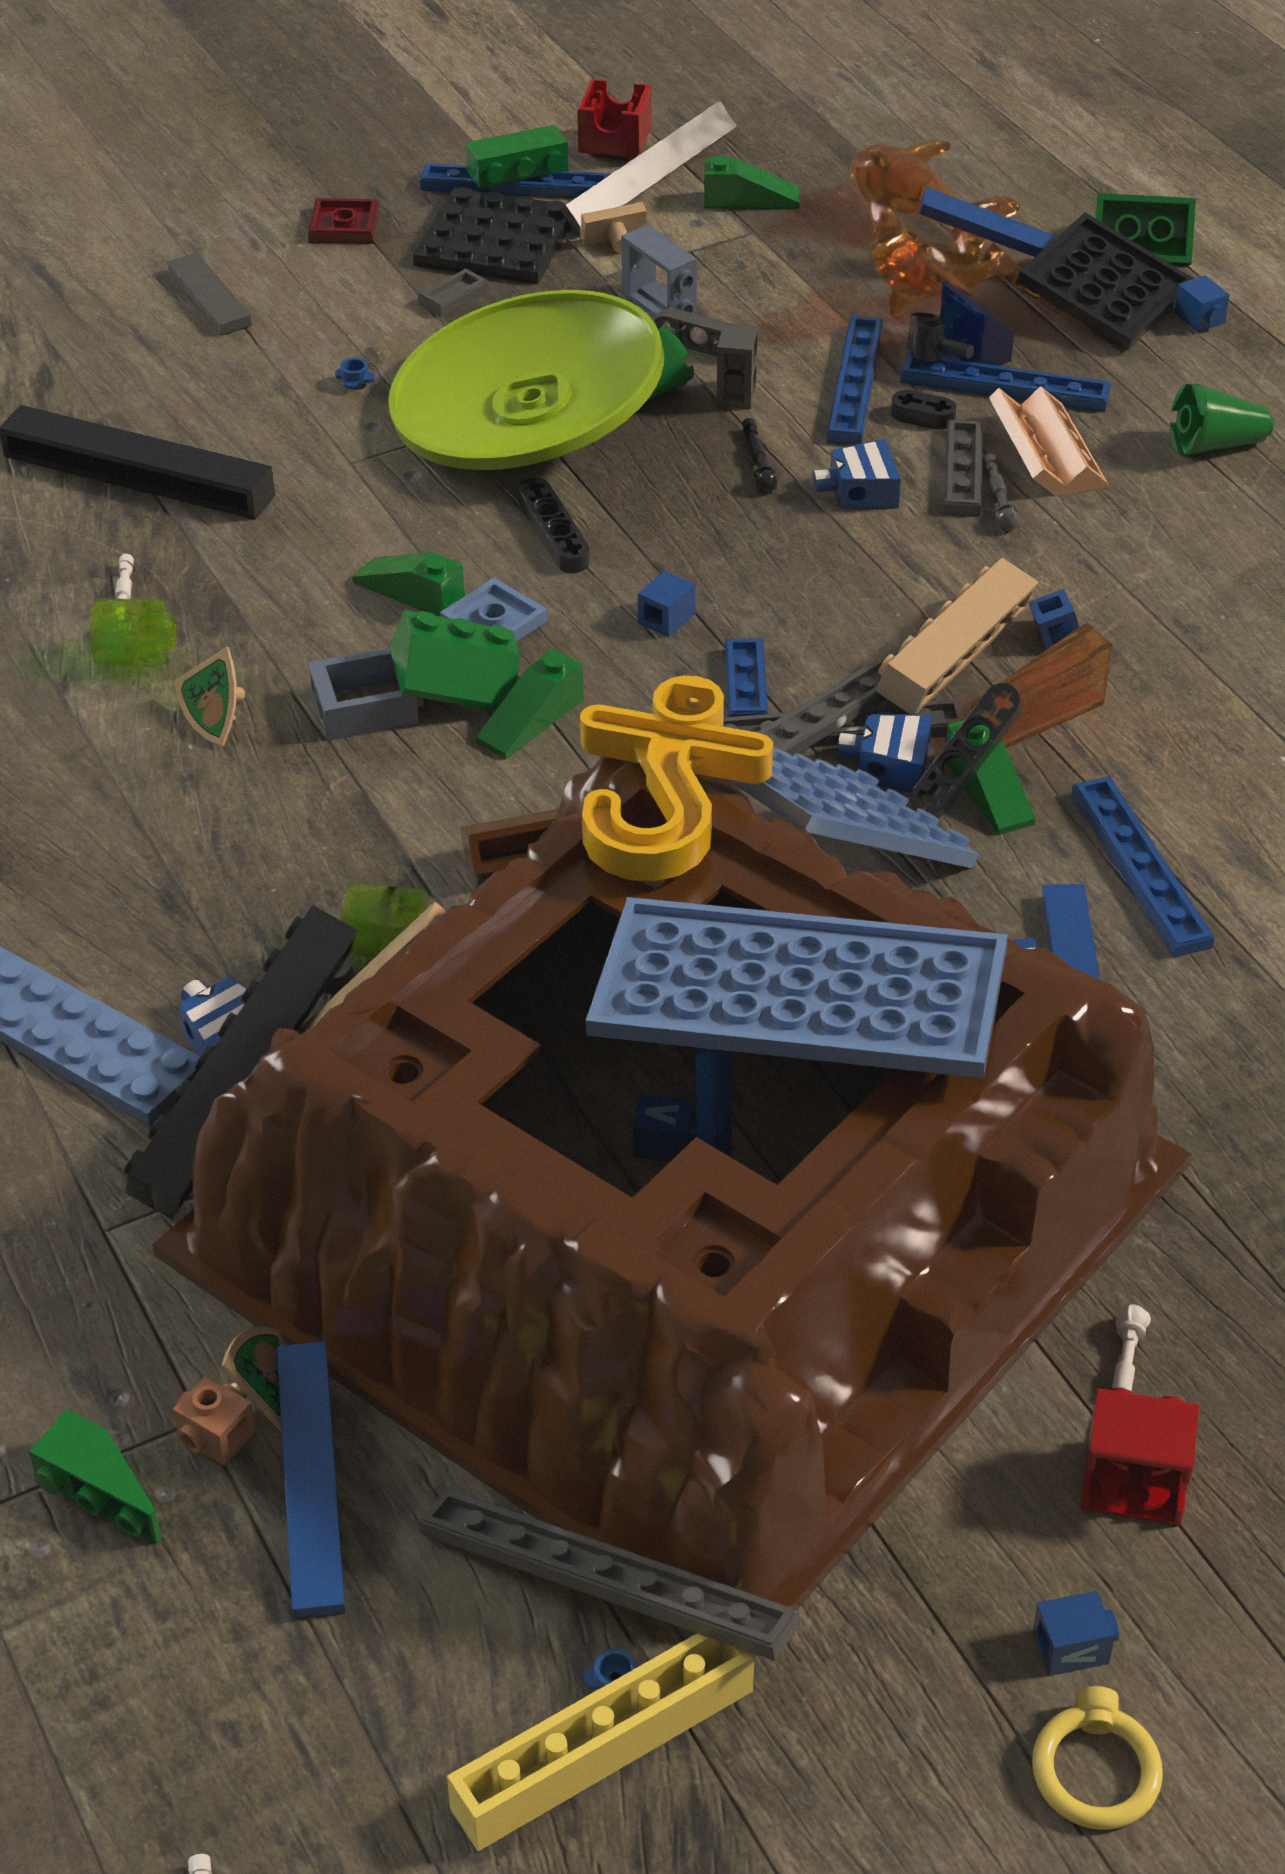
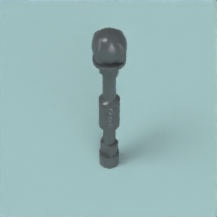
M987 454L983 457L982 461L987 474L990 475L989 484L993 497L997 499L999 504L995 511L997 524L1002 531H1010L1020 525L1019 514L1016 507L1007 502V490L1003 477L999 475L996 456L994 454Z

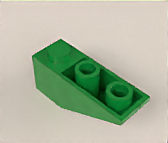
M66 1409L29 1451L34 1478L37 1484L50 1494L57 1495L60 1493L74 1500L83 1511L90 1515L97 1516L100 1514L116 1522L118 1527L132 1537L142 1536L157 1544L161 1540L156 1510L107 1429Z

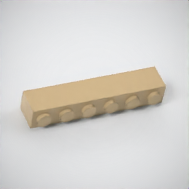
M1004 558L997 561L991 568L985 566L976 577L973 585L966 583L954 602L948 600L943 605L935 620L928 618L915 638L909 636L904 641L896 656L889 654L878 670V674L882 677L875 691L908 714L916 715L1027 608L1028 602L1031 600L1039 582Z

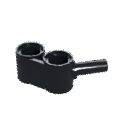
M924 312L911 313L907 349L911 353V357L923 361H940L944 352L968 359L972 357L974 353L973 345L948 339V336L945 334L946 324L940 322L941 317L939 315Z

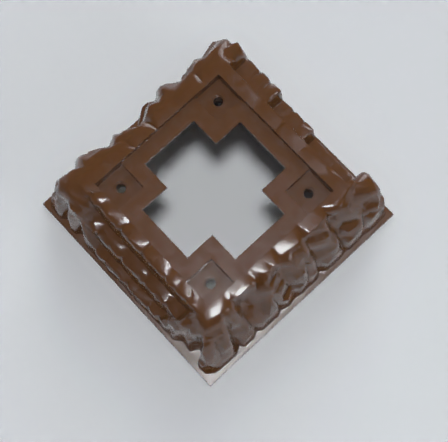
M601 756L593 768L585 773L576 774L568 782L559 811L551 827L543 832L538 842L528 844L527 859L518 858L511 860L507 868L493 873L471 894L468 904L452 906L438 922L405 948L403 955L393 957L381 966L374 976L364 980L346 994L343 1003L330 1008L313 1027L302 1034L296 1030L278 1028L272 1038L270 1051L261 1057L260 1062L253 1069L250 1076L214 1099L209 1116L199 1132L192 1167L194 1209L152 1244L154 1256L255 1326L279 1329L284 1345L326 1341L329 1377L535 1519L797 1610L1190 1166L1192 1153L1157 1135V1108L1152 1104L1154 1092V1044L1144 1007L1128 998L1111 984L1070 967L1064 959L1046 948L1025 949L1007 938V951L984 1078L888 1068L892 1072L778 1185L696 1137L632 1198L482 1106L483 1102L541 1052V1044L472 1003L511 969L521 973L523 971V959L540 944L555 942L564 934L565 923L574 915H591L605 909L621 917L627 897L996 933L977 924L962 903L953 897L938 900L930 892L910 889L893 872H863L857 870L848 876L840 861L821 850L816 840L805 829L795 828L787 820L776 818L766 820L758 816L748 796L731 787L727 779L695 774L712 804V832L710 850L699 865L680 876L659 881L627 880L607 873L590 859L583 844L582 811L584 798L588 793L598 789H608L618 794L621 799V817L629 825L638 828H655L664 825L667 821L647 788L646 774L639 763Z

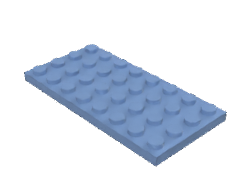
M773 747V769L769 780L759 784L728 780L787 821H790L796 827L805 829L808 833L968 868L974 866L980 855L967 846L970 840L966 836L949 828L945 832L936 826L939 822L938 818L919 808L916 812L906 806L909 801L906 797L891 789H887L886 792L876 786L879 780L860 769H857L855 773L840 764L834 767L821 759H816L814 762L801 754L795 753L794 756H791L785 751Z
M627 897L586 1018L587 1036L984 1078L1005 963L1008 934Z

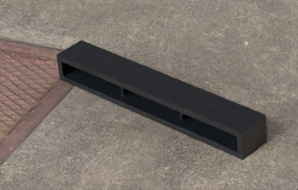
M20 405L0 426L4 457L254 520L275 497L272 466L24 405Z
M314 905L311 906L304 918L295 917L285 935V939L288 942L282 950L276 947L273 949L264 964L263 971L266 974L260 982L252 980L241 999V1003L244 1006L238 1015L231 1012L227 1016L219 1030L218 1036L221 1039L216 1047L207 1046L195 1066V1069L199 1071L192 1082L184 1080L177 1089L172 1099V1104L175 1107L168 1117L161 1114L153 1124L148 1134L151 1142L145 1151L142 1152L137 1149L129 1159L124 1169V1174L128 1175L126 1194L172 1220L175 1218L193 1191L192 1167L198 1136L209 1116L214 1099L250 1076L253 1069L260 1062L261 1057L270 1051L272 1038L278 1028L299 1031L352 952L358 933L357 929Z

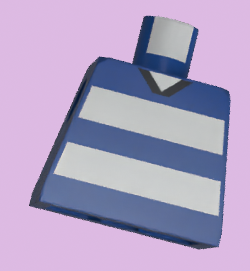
M885 439L834 449L831 452L830 469L814 470L812 473L814 491L834 490L839 507L843 509L899 508L901 478Z
M872 714L867 717L864 735L840 733L838 757L860 759L859 769L879 780L877 785L911 793L925 773L930 747L932 715Z
M225 978L209 988L201 981L193 980L181 992V999L184 1002L181 1003L179 1010L183 1033L198 1056H201L207 1046L216 1047L221 1039L218 1036L219 1030L227 1016L231 1012L238 1015L244 1006L241 1003V999L247 987L234 978Z

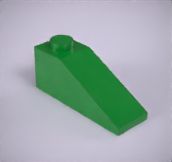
M718 155L713 158L704 159V208L799 209V186L738 158Z
M434 552L374 557L352 576L353 583L418 610L430 612L435 616H440L441 611L465 596L463 564Z
M554 648L527 667L476 736L477 743L504 759L510 757L584 700L583 664Z
M964 720L948 724L946 744ZM983 725L973 727L968 734L969 743L975 746L984 744L989 738V729ZM1001 739L965 787L998 835L1035 825L1036 820L1005 744ZM952 758L946 762L956 777L963 774L965 763L962 759Z

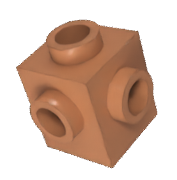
M204 1376L192 1390H186L179 1397L173 1408L177 1437L181 1444L193 1453L202 1452L224 1466L256 1432L251 1402L243 1398L240 1392L229 1384L221 1385L207 1376Z

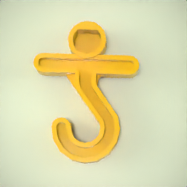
M683 675L670 678L661 683L653 694V714L607 705H591L583 709L580 714L582 749L587 753L639 763L646 774L647 788L667 821L664 825L655 828H638L629 825L621 817V799L619 795L608 789L594 790L584 798L582 811L583 844L590 859L607 873L636 881H659L677 877L699 865L710 850L712 804L695 774L750 784L764 783L772 776L773 742L771 738L757 732L723 727L724 694L714 682L699 676Z

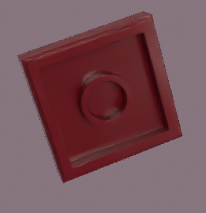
M316 198L308 230L309 242L373 244L380 211L379 200Z

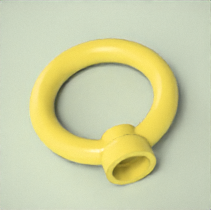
M1089 1686L1078 1690L1075 1694V1707L1058 1713L1047 1722L1040 1731L1033 1748L1032 1768L1040 1793L1059 1815L1079 1826L1096 1830H1111L1130 1825L1150 1810L1159 1795L1163 1771L1158 1748L1150 1734L1140 1723L1131 1716L1119 1711V1696L1116 1691L1110 1688ZM1081 1728L1083 1731L1091 1734H1105L1113 1731L1123 1737L1136 1752L1141 1767L1140 1781L1133 1795L1126 1801L1110 1807L1087 1805L1072 1797L1060 1784L1054 1769L1055 1751L1060 1741L1067 1734Z

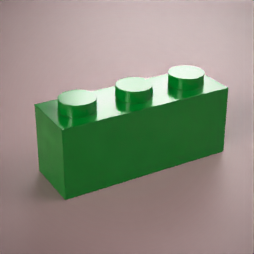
M555 125L466 142L467 172L479 189L569 171L568 142Z

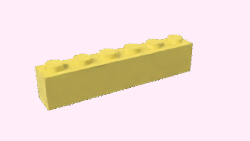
M698 1633L447 1775L450 1810L479 1852L753 1692L754 1656L751 1652Z

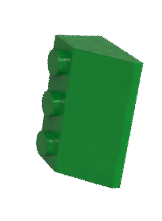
M1097 193L1094 205V218L1170 264H1192L1196 198Z
M403 611L389 645L402 695L496 711L517 682L520 652L513 631L500 625L488 626L472 623L463 618L451 619L440 617L426 611Z

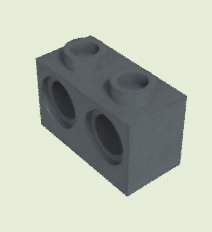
M723 324L717 346L716 406L751 409L757 384L758 327Z

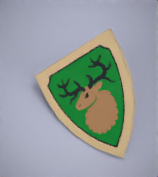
M229 647L223 648L173 681L184 716L193 729L205 739L221 746L225 745L232 724L236 722L234 715L236 702H242L245 697L244 689L237 687L234 664Z
M263 1326L250 1328L232 1340L225 1353L221 1368L234 1381L230 1385L237 1389L243 1398L249 1397L282 1433L277 1346L285 1345L279 1329Z

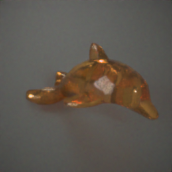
M934 140L919 143L905 149L887 143L867 145L855 155L849 167L850 181L866 200V215L871 230L882 240L888 237L891 212L918 216L944 224L920 215L919 212L922 195L926 187L958 198L926 163L933 157L949 150L951 143ZM994 196L971 203L1006 217L1016 214L1020 209V203L1009 196ZM950 226L953 247L958 260L966 268L974 269L980 266L982 262V246L985 239Z
M891 207L881 208L879 212V225L873 232L869 242V257L881 279L892 288L889 298V310L892 316L900 317L916 301L937 300L957 293L971 297L973 296L970 290L971 287L994 275L1004 278L1023 294L1035 299L1042 298L1016 282L1021 268L994 242L986 249L985 254H965L935 248L919 242L914 233L905 230Z

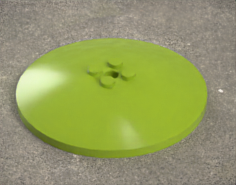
M554 290L505 299L456 319L420 344L399 368L392 382L388 399L389 412L398 436L410 450L429 461L444 466L471 470H497L548 461L599 440L627 421L641 408L656 388L662 374L664 351L661 337L654 321L640 307L625 299L606 293L585 290Z

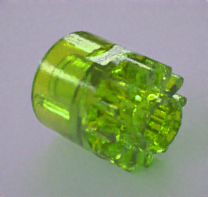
M96 598L92 606L90 621L91 650L95 663L112 665L166 664L168 650H174L176 646L177 626L175 616L168 615V607H165V600Z
M351 882L345 894L341 921L358 930L350 955L375 958L429 907L427 906L428 894H425L426 890Z

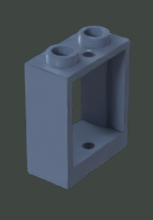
M649 225L621 235L622 294L655 318L666 308H676L697 314V259ZM656 265L667 272V288L656 281Z
M389 648L308 662L311 693L327 741L419 724L418 708L424 707V700L419 697L402 695ZM396 680L400 689L399 691L337 702L334 694L336 691Z

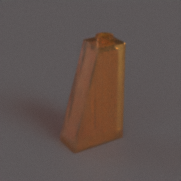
M1088 623L1081 625L1001 682L1013 685L1023 701V709L1019 717L1002 738L1006 749L1104 705L1112 643ZM1009 694L1004 699L999 696L995 699L994 702L998 708L992 717L987 711L983 713L995 727L1000 724L994 717L1002 707L1006 709L1012 707ZM982 696L971 703V711L982 698Z

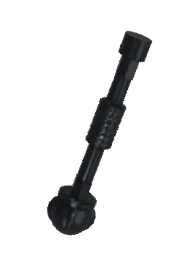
M746 418L742 422V428L749 440L748 447L752 460L756 462L758 467L754 472L757 489L759 492H771L777 489L778 479L775 470L765 463L766 454L762 441L757 437L758 432L755 420Z

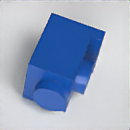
M1064 589L1028 602L1036 628L1048 655L1084 642L1075 611Z

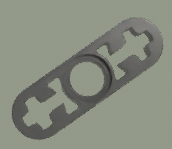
M676 308L664 309L654 321L657 329L662 326L668 328L685 348L717 356V346L723 324H731ZM694 327L703 329L708 336V340L700 339L695 334Z

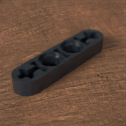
M537 477L527 478L520 482L518 486L519 505L557 567L567 573H579L588 568L590 563L588 543L550 483L545 479ZM543 513H552V514H554V515L544 516V515H540V514H543ZM559 533L567 534L565 536H553Z
M997 683L985 692L913 788L910 794V803L915 812L918 808L922 809L924 807L921 797L925 793L931 796L938 789L939 786L933 781L936 776L946 786L951 787V789L946 792L941 787L935 795L939 802L935 808L928 805L922 810L938 819L949 810L1019 717L1023 709V701L1013 685ZM1009 694L1012 707L1010 709L1002 707L994 717L1000 724L995 727L988 718L982 715L987 711L992 717L998 708L994 702L998 696L1004 699ZM978 725L986 726L990 731L988 740L980 746L970 744L968 741L970 730ZM960 758L965 763L963 774L957 778H949L944 775V765L949 759Z

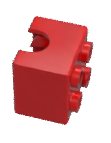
M591 79L577 110L578 152L588 153L590 157L594 158L605 155L618 156L619 159L624 161L633 160L640 155L652 126L651 85L634 83L632 98L626 102H619L609 95L607 80Z
M1098 1388L1087 1447L1080 1508L1181 1525L1185 1509L1187 1484L1191 1481L1194 1467L1199 1405L1185 1402L1175 1396L1157 1398L1134 1394L1125 1388H1113L1111 1390Z

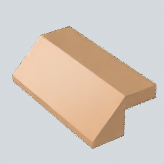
M1042 386L1021 405L1000 388L989 397L1032 478L1053 495L1103 489L1108 485L1107 480L1065 407Z

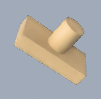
M643 202L581 214L579 237L583 246L610 241L614 251L621 253V235L645 226L647 210Z

